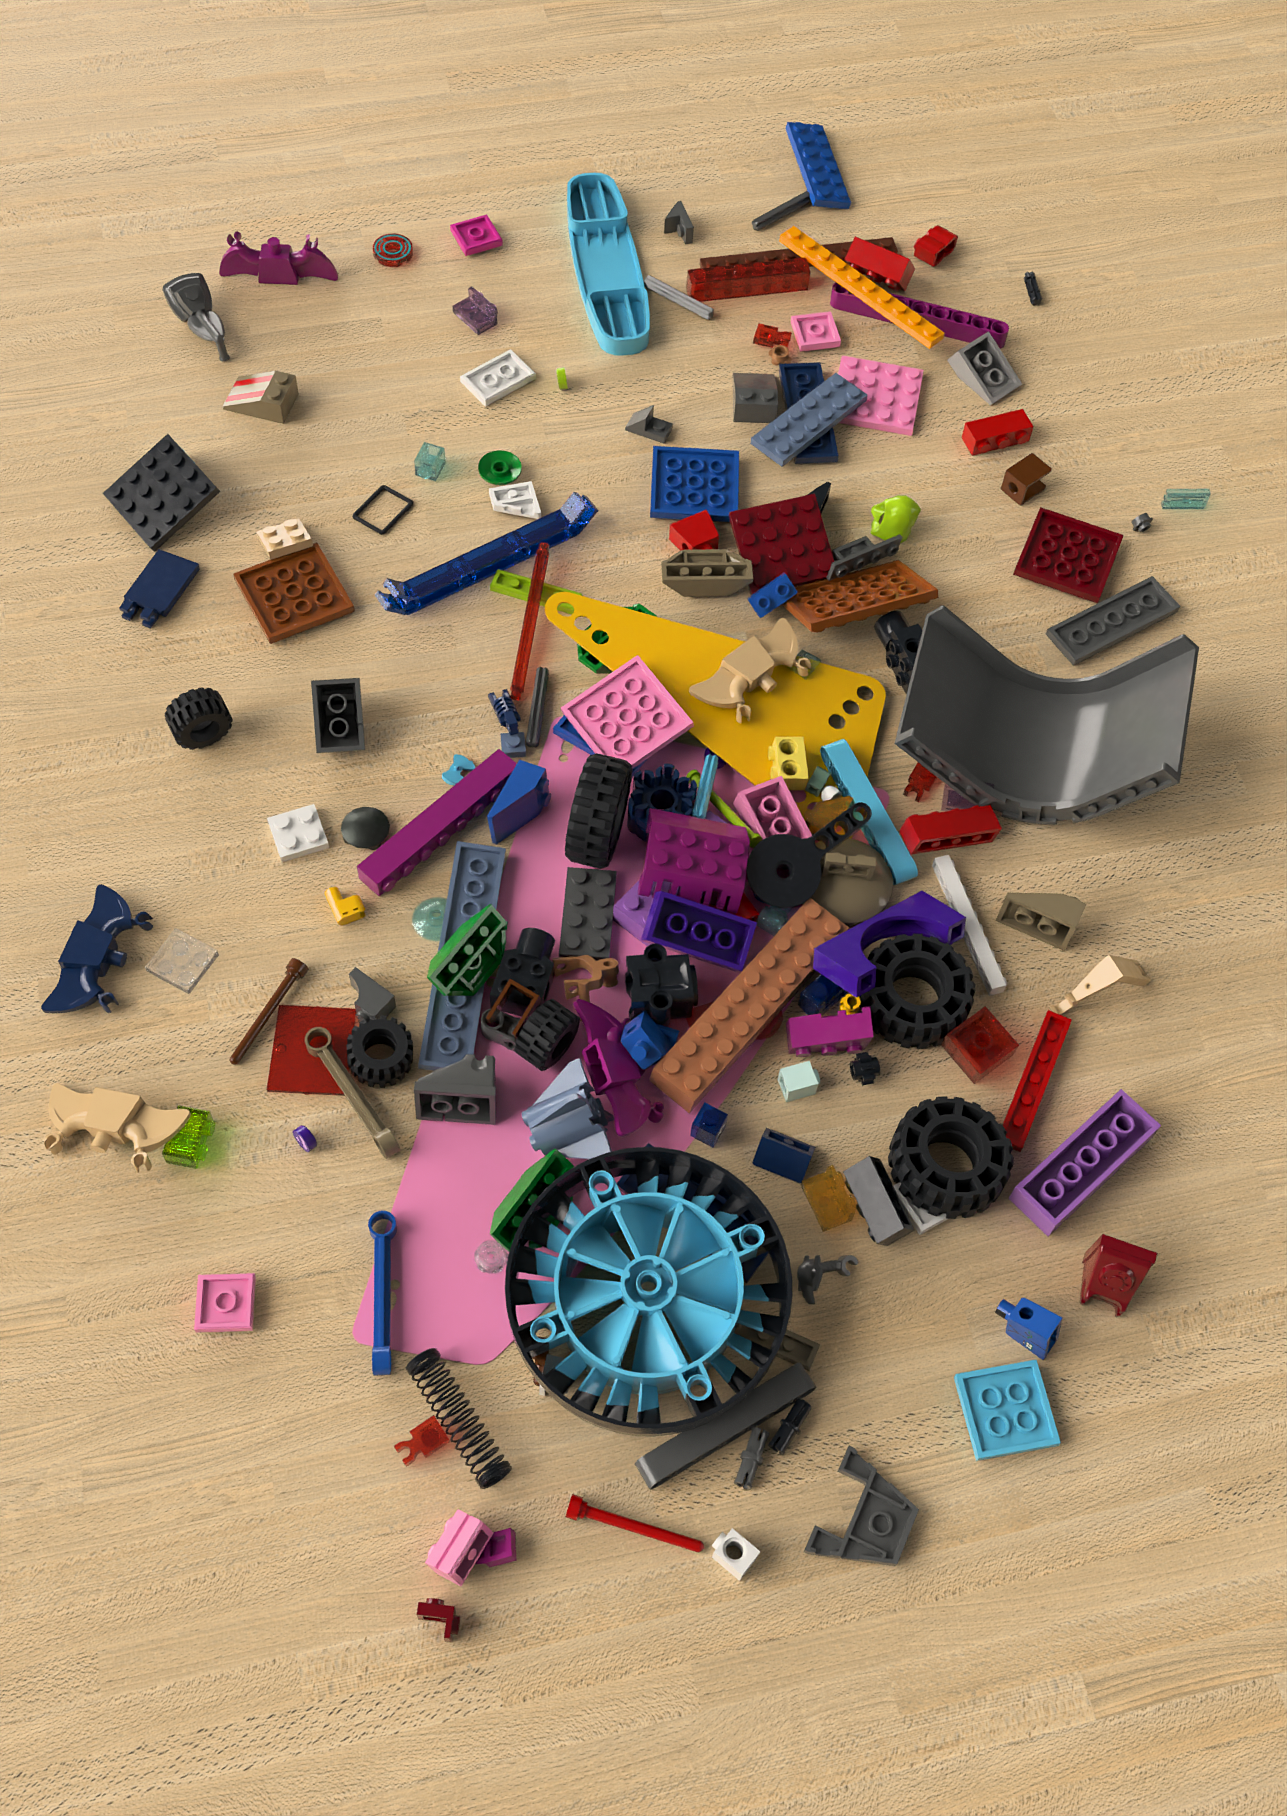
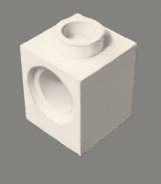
M733 1528L727 1535L722 1532L712 1545L716 1549L712 1558L739 1581L760 1554L756 1547ZM729 1546L738 1547L741 1551V1557L736 1560L729 1558L726 1554V1548Z

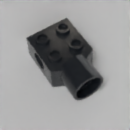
M891 611L876 621L874 629L886 649L887 666L893 670L897 684L902 686L907 694L923 630L919 624L910 626L901 611Z
M525 928L521 931L516 949L504 951L490 992V1009H492L509 979L539 995L541 998L539 1006L546 1002L554 979V963L550 960L555 939L551 934L537 928ZM514 989L501 1011L522 1017L532 999Z

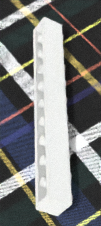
M949 855L934 858L932 867L950 908L966 917L964 940L988 995L1003 993L1007 986L1006 978L1002 976L1001 967L995 960L994 951L990 949L989 940L983 933L982 924L978 922V916L972 908L971 899L966 895V888L962 885L960 875L955 870L954 861L951 860Z

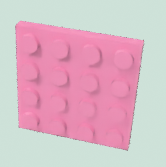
M842 356L838 374L866 393L867 401L839 423L912 436L924 370Z
M638 655L561 707L562 713L595 754L598 753L627 760L632 765V769L694 727L693 721Z

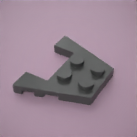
M848 1446L837 1472L864 1484V1490L844 1538L842 1539L815 1525L804 1553L896 1566L919 1509L894 1485L889 1484L876 1472L877 1469L860 1457L852 1446Z

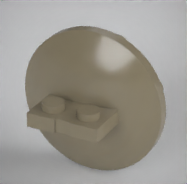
M848 838L830 853H826L825 857L820 861V883L811 899L848 927L856 926L883 912L892 895L893 877L887 862H885L880 853L871 846ZM823 841L815 843L819 849H826Z

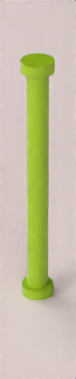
M695 769L691 770L686 777L690 778V784L694 780L698 788L701 774ZM712 790L710 802L732 825L746 827L750 840L749 846L754 848L762 841V837L758 833H754Z

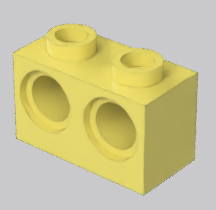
M775 737L773 745L769 746L768 758L773 762L771 779L782 776L789 790H804L809 779L804 737Z

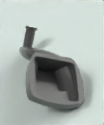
M190 273L178 276L167 282L163 286L162 291L173 313L181 321H188V327L195 335L216 343L220 361L229 360L230 357L224 343L225 328L220 317L212 311V297L201 273Z

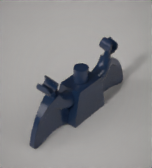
M98 885L91 913L84 922L77 920L58 960L61 966L59 982L42 1004V1011L52 1014L73 1012L88 1007L99 1000L104 1011L111 1013L107 1005L110 1003L119 1005L112 993H104V989L98 985V977L106 976L110 965L123 967L126 963L127 953L117 951L118 945L115 938L122 931L133 929L136 925H139L144 931L151 930L153 925L145 921L152 920L153 918L147 912H140L133 918L128 904L117 892L105 885Z

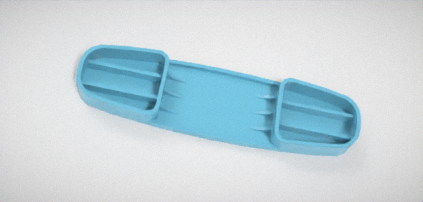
M583 173L572 177L567 183L568 232L580 294L592 330L601 349L612 355L637 354L645 350L649 344L650 312L648 293L644 288L639 259L627 223L628 211L614 179L603 173Z

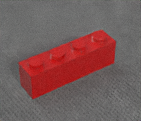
M975 805L966 809L955 808L945 812L934 811L930 814L911 815L905 820L899 832L910 855L990 843L994 841L1002 827L991 805Z

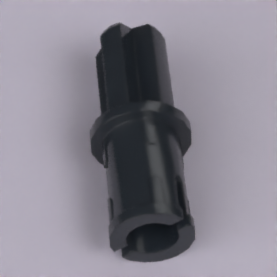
M803 1399L796 1400L787 1417L780 1420L781 1426L768 1444L775 1452L779 1451L780 1455H784L795 1435L801 1433L799 1428L811 1411V1405Z

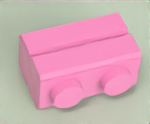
M457 1510L455 1515L446 1522L444 1533L439 1541L430 1548L428 1559L425 1563L438 1575L462 1586L492 1537L493 1532L481 1520Z

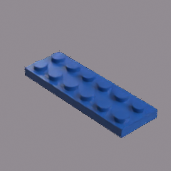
M787 122L785 129L807 191L810 194L812 205L849 209L851 201L823 125Z

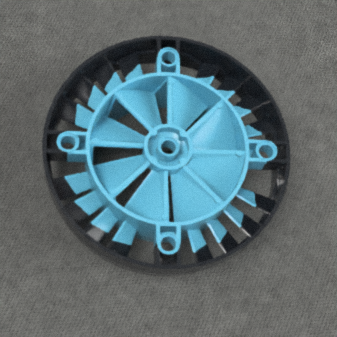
M637 1147L608 1152L588 1159L558 1177L541 1193L523 1217L509 1251L505 1276L506 1308L511 1333L525 1365L536 1381L555 1401L583 1421L605 1430L632 1436L655 1437L689 1431L722 1416L741 1402L762 1380L778 1354L790 1318L793 1296L790 1259L784 1239L770 1212L758 1196L744 1182L714 1162L691 1153L661 1147ZM636 1174L638 1193L622 1196L614 1177ZM659 1174L668 1175L665 1194L657 1193ZM689 1180L699 1184L691 1202L683 1199ZM599 1183H604L608 1186V1189L598 1191L594 1187ZM583 1189H586L595 1208L586 1216L570 1199V1197ZM717 1194H719L727 1201L713 1217L706 1210ZM742 1214L749 1220V1224L727 1233L724 1230ZM552 1215L571 1231L570 1234L567 1235L546 1219ZM662 1228H667L668 1232L658 1257L656 1252ZM622 1230L635 1257L634 1260L630 1261L610 1234ZM753 1236L758 1240V1243L749 1245L744 1241V1238ZM531 1241L559 1253L558 1258L530 1248ZM768 1251L776 1273L777 1283L744 1286L741 1263ZM701 1258H704V1259H702V1260H700V1261H698V1262H696V1263H694V1264H692V1265H690V1266H688V1267H686V1268H683V1267H685V1266H687V1265H689V1264H691V1263H693V1262H695V1261H697V1260H699V1259H701ZM578 1261L620 1275L621 1282L573 1278L570 1276ZM519 1272L554 1278V1282L518 1279ZM649 1281L656 1285V1289L648 1292L643 1290L641 1285ZM622 1298L624 1304L577 1339L571 1324L572 1320ZM742 1300L778 1302L779 1316L741 1310ZM555 1302L556 1310L521 1326L518 1325L517 1305ZM663 1312H665L666 1316L668 1317L670 1323L672 1324L674 1330L676 1331L678 1337L680 1338L693 1363L687 1362L678 1342L676 1341L663 1315ZM640 1315L642 1316L632 1370L627 1371L620 1365L637 1317ZM737 1323L775 1336L771 1349L735 1334ZM545 1328L551 1331V1335L547 1339H540L536 1336L537 1331ZM566 1343L571 1354L543 1376L532 1358ZM728 1346L759 1367L753 1379L722 1355ZM712 1367L716 1369L736 1393L723 1404L707 1374ZM585 1369L589 1374L572 1398L568 1399L563 1394ZM605 1385L612 1387V1390L601 1416L593 1411ZM695 1385H701L706 1390V1394L696 1397L691 1393L690 1389ZM680 1389L693 1417L676 1422L661 1423L658 1394ZM631 1393L639 1395L637 1423L626 1422Z

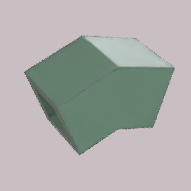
M817 766L807 783L805 791L818 797L831 773Z

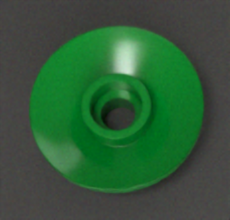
M503 450L485 454L478 463L480 476L486 482L494 485L512 483L520 476L522 470L519 458L513 453Z

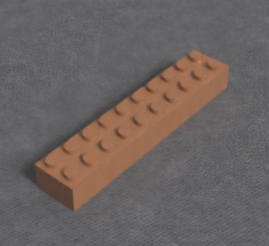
M809 898L652 1070L649 1081L690 1114L816 972L813 969L814 948L849 930V927L813 899Z

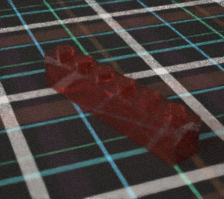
M806 257L687 270L686 291L690 297L700 302L808 290L811 271Z

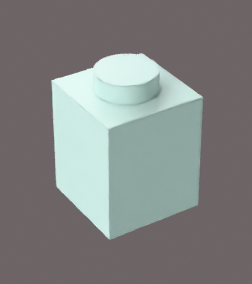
M810 1061L781 1068L777 1079L786 1102L815 1095L818 1084H820L819 1073L817 1069L812 1068Z

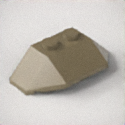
M727 549L681 550L668 560L661 562L662 583L683 597L730 596L753 582L752 561L744 559Z

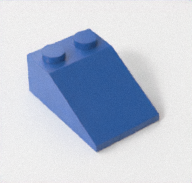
M522 760L518 761L487 815L492 843H500L540 815L543 807L548 806L551 800V793H549V780L547 779L545 768Z

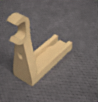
M1108 955L1072 993L1065 995L1066 999L1056 1006H1050L1049 1009L1052 1012L1063 1015L1081 1001L1115 985L1117 982L1145 986L1151 980L1146 976V972L1137 960Z

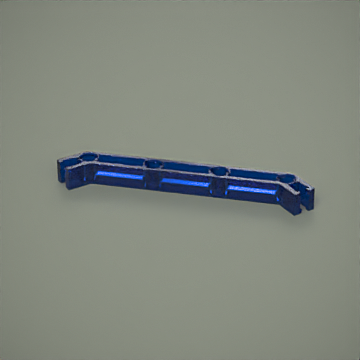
M573 492L559 510L405 582L387 578L383 586L388 588L391 593L385 594L378 590L375 597L385 611L402 615L413 614L495 575L498 569L504 571L579 535L599 510L586 495L580 496L577 492Z

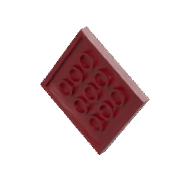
M815 493L729 512V519L739 555L744 559L752 561L753 582L748 584L750 595L783 573L787 575L794 587L827 579L834 558Z
M1040 507L1013 575L1098 604L1124 535Z

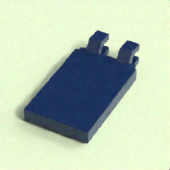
M158 549L124 595V601L119 607L120 611L123 612L122 618L131 621L139 608H142L143 611L140 614V618L144 619L142 626L151 629L160 615L166 617L199 572V564Z

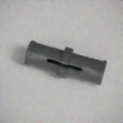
M752 1427L751 1429L752 1432L746 1450H743L740 1458L742 1462L734 1480V1484L740 1487L746 1476L743 1488L748 1490L752 1489L757 1468L762 1465L763 1458L761 1456L767 1438L770 1435L769 1432L763 1430L758 1440L761 1430L758 1427Z

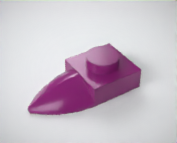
M512 1528L493 1532L492 1537L475 1564H486L491 1568L517 1561L516 1532Z

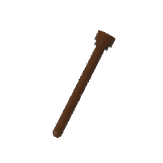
M292 958L286 966L285 978L229 1059L231 1064L237 1065L241 1061L292 984L306 975L309 968L302 961L296 958Z

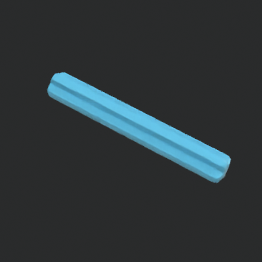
M709 754L705 758L692 817L706 818L718 766V757L716 755L712 756Z

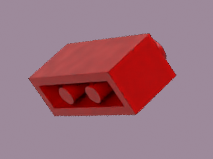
M1019 409L966 422L961 438L973 456L1029 442L1034 426L1024 409Z

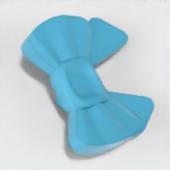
M458 754L454 755V763L449 770L442 773L443 781L453 786L464 778L460 774L462 770L472 771L475 769L472 761Z

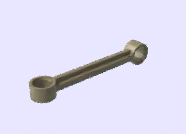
M323 1027L310 1029L305 1036L307 1051L314 1057H320L372 1135L381 1154L387 1159L399 1152L401 1149L394 1135L384 1126L333 1050L330 1032ZM317 1036H323L328 1039L327 1044L321 1048L311 1047L310 1041Z

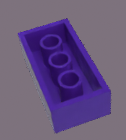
M664 891L655 892L640 941L662 945L665 949L680 954H688L689 957L732 971H743L757 922Z

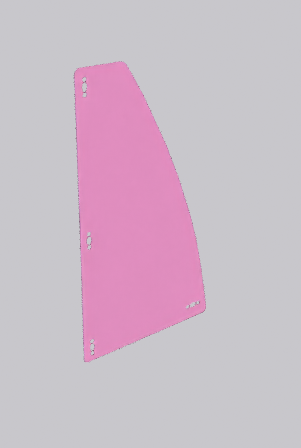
M563 716L553 720L538 766L546 769L551 800L547 807H543L540 815L516 831L502 874L496 909L508 922L507 930H505V951L516 949L523 929L537 928L548 932L555 939L550 956L551 961L552 958L559 957L567 868L617 871L615 905L639 881L644 872L647 843L637 837L636 834L631 833L627 828V802L619 840L608 867L599 869L574 863L565 856V840L570 811L583 766L590 754L576 746H573L571 752L567 754L562 752L561 746L565 740L553 733V727ZM672 741L649 757L638 771L641 770L642 780H644L645 770L652 771L655 776V770L660 766L664 768V764L674 765V770L677 769L680 774L679 778L686 777L694 769L702 774L706 749ZM567 755L568 760L561 762L559 756ZM726 763L724 767L716 770L712 790L739 817L733 802L738 792L755 785ZM633 778L631 781L629 797L633 791ZM873 787L886 810L889 803L888 793L883 789ZM790 790L795 802H803L806 799L804 790ZM709 800L707 811L710 810L726 823L732 824ZM817 802L810 803L807 807L808 813L813 817H821L825 812L824 807ZM836 817L828 818L826 821V825L832 820H834ZM834 826L835 832L843 829L841 826ZM861 829L851 838L869 845ZM749 846V851H748V858H749L750 853H751L752 850L754 849V848H751L750 846ZM778 868L776 870L779 877H788V869ZM747 875L743 892L759 913V918L743 970L803 905L792 908H777L758 901L748 883ZM712 891L709 905H716L719 892ZM613 921L609 958L618 961V984L614 987L602 986L599 989L589 991L590 1003L607 1011L621 1023L625 1018H629V1009L631 1007V999L626 992L625 973L628 971L626 956L644 955V950L647 946ZM666 949L667 956L681 955L680 953ZM689 957L690 965L695 966L697 975L698 1005L693 1006L691 1018L670 1019L669 1028L680 1031L677 1042L742 971H732ZM559 964L557 968H563L565 964ZM577 968L558 977L554 976L546 1001L554 999L579 1017L573 1005L577 999H580L579 995L567 1000L564 980L590 979L592 975L584 968ZM487 981L484 985L474 1055L479 1061L483 1060L485 1055L495 1057L496 1124L445 1121V1116H443V1121L421 1120L391 1211L397 1225L396 1235L391 1239V1281L398 1280L400 1282V1287L397 1290L391 1289L397 1297L396 1304L391 1310V1350L420 1354L427 1349L437 1348V1351L441 1354L440 1359L473 1365L486 1364L494 1360L514 1341L505 1297V1276L509 1252L490 1235L494 1212L524 1172L545 1156L541 1150L535 1151L531 1146L529 1137L532 1136V1133L523 1121L522 1112L532 1106L567 1064L575 1059H581L588 1082L593 1087L582 1054V1050L589 1045L587 1031L582 1021L579 1023L578 1032L568 1050L556 1064L545 1071H540L515 1051L486 1039L481 1033V1017L486 1010L490 1009V992L492 987L487 985ZM577 986L570 987L569 991L575 990ZM793 998L690 1114L649 1081L652 1070L657 1063L645 1069L644 1074L635 1083V1086L643 1097L651 1101V1105L655 1102L663 1104L664 1109L661 1113L664 1116L658 1123H653L647 1118L639 1129L623 1137L618 1136L616 1133L615 1120L608 1122V1125L604 1127L608 1129L606 1135L611 1150L617 1151L627 1148L645 1147L649 1143L654 1147L685 1152L731 1092ZM506 1013V1014H509V1015H511V1016H513V1017H516V1018H520V1019H521V1016H517V1015H513V1014H510V1013ZM494 1022L493 1024L487 1023V1025L490 1027H496L499 1025L496 1022ZM595 1091L590 1092L594 1099H600L604 1110L614 1116L612 1105L606 1094L596 1095ZM566 1158L574 1166L587 1161V1159ZM622 1176L614 1177L616 1184ZM599 1183L594 1188L598 1191H605L608 1189V1186L604 1183ZM586 1189L573 1195V1203L584 1216L595 1209ZM389 1220L384 1233L389 1232L392 1228V1223ZM562 1223L558 1224L557 1228L567 1235L570 1234L571 1231ZM543 1246L535 1249L557 1258L559 1256V1253ZM578 1261L570 1277L575 1278L587 1263ZM374 1265L352 1332L354 1339L358 1343L373 1346ZM519 1272L518 1279L554 1282V1278ZM551 1303L517 1305L518 1325L521 1326L536 1319Z

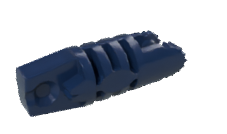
M502 690V696L499 698L496 697L494 692L489 693L488 698L500 725L506 727L510 735L518 734V722L521 721V718L508 690Z

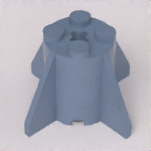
M580 1058L569 1062L536 1102L522 1112L523 1121L532 1133V1136L529 1137L531 1146L535 1151L541 1150L544 1155H547L553 1149H557L565 1158L588 1160L612 1152L606 1135L608 1129L604 1126H607L608 1122L613 1121L614 1116L604 1110L599 1098L594 1099L590 1092L595 1090L588 1082Z

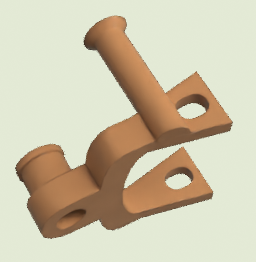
M589 955L552 958L555 977L577 968H584L592 975L590 979L564 980L567 1000L579 995L580 999L590 1002L589 991L599 989L602 986L614 987L618 984L617 974L619 973V965L616 959L606 958L595 961ZM559 964H565L563 968H557ZM577 986L575 990L569 991L570 987Z

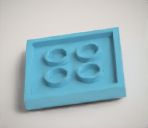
M1037 1360L955 1374L954 1381L976 1461L1056 1447L1061 1444Z

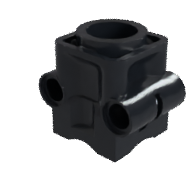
M650 944L645 948L644 955L626 956L628 971L625 973L626 992L631 999L629 1021L645 1010L656 1024L666 1027L670 1026V1019L691 1018L693 1006L698 1005V984L695 966L690 965L688 954L667 956L666 949L662 945Z

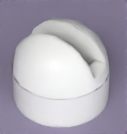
M826 786L821 791V800L827 806L832 807L839 801L842 792L834 786Z

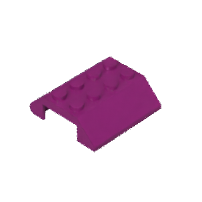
M650 808L646 833H649L645 866L644 872L639 879L638 895L649 897L654 881L652 898H654L655 892L661 891L663 881L671 882L667 893L676 895L679 886L677 896L700 903L701 899V904L706 906L710 903L712 891H717L719 895L716 901V909L723 911L725 905V912L737 914L745 886L750 843L746 827Z

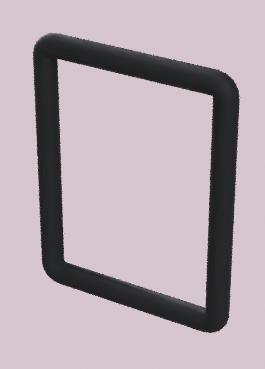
M382 485L353 513L352 517L354 520L383 535L413 506V501L390 487ZM383 490H386L408 504L381 530L358 517V515Z

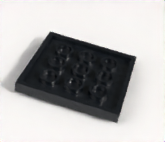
M167 434L105 490L103 494L143 541L155 552L221 491L172 437Z

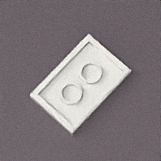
M511 349L460 376V382L485 407L536 379V373Z

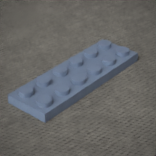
M834 373L751 437L750 444L783 467L866 402L867 394L838 373Z

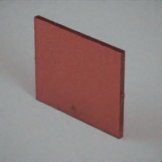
M279 1005L267 1092L345 1096L320 1057H314L309 1054L305 1044V1036L310 1029L315 1027L327 1029L331 1034L333 1050L349 1072L347 1039L349 1034L352 1035V1029L355 1026L356 1009ZM317 1036L310 1041V1046L321 1048L327 1044L328 1039L323 1036Z

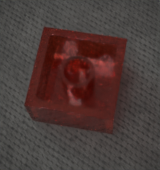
M984 1006L949 1032L941 1046L973 1084H976L1012 1057L1019 1044L988 1008Z

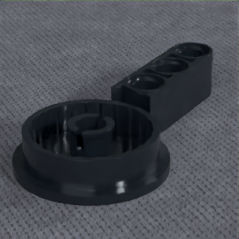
M863 802L855 803L807 839L789 834H777L760 841L750 853L746 869L747 880L754 894L766 904L777 908H792L806 902L819 886L821 859L825 857L826 853H830L866 825L872 816L870 807ZM853 812H860L863 816V821L855 819ZM834 826H841L845 834H837ZM815 840L823 841L826 849H819L815 845ZM778 868L788 869V877H779L776 870Z

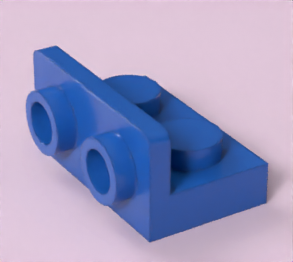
M783 573L749 596L747 600L757 615L762 618L796 595L797 590L787 575Z

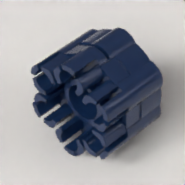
M664 764V768L658 767L655 770V776L652 771L645 770L644 780H642L641 770L636 772L633 778V791L628 802L627 828L646 843H648L649 833H646L650 808L664 809L662 811L693 816L697 784L693 780L689 788L690 778H679L680 774L677 769L674 770V765Z

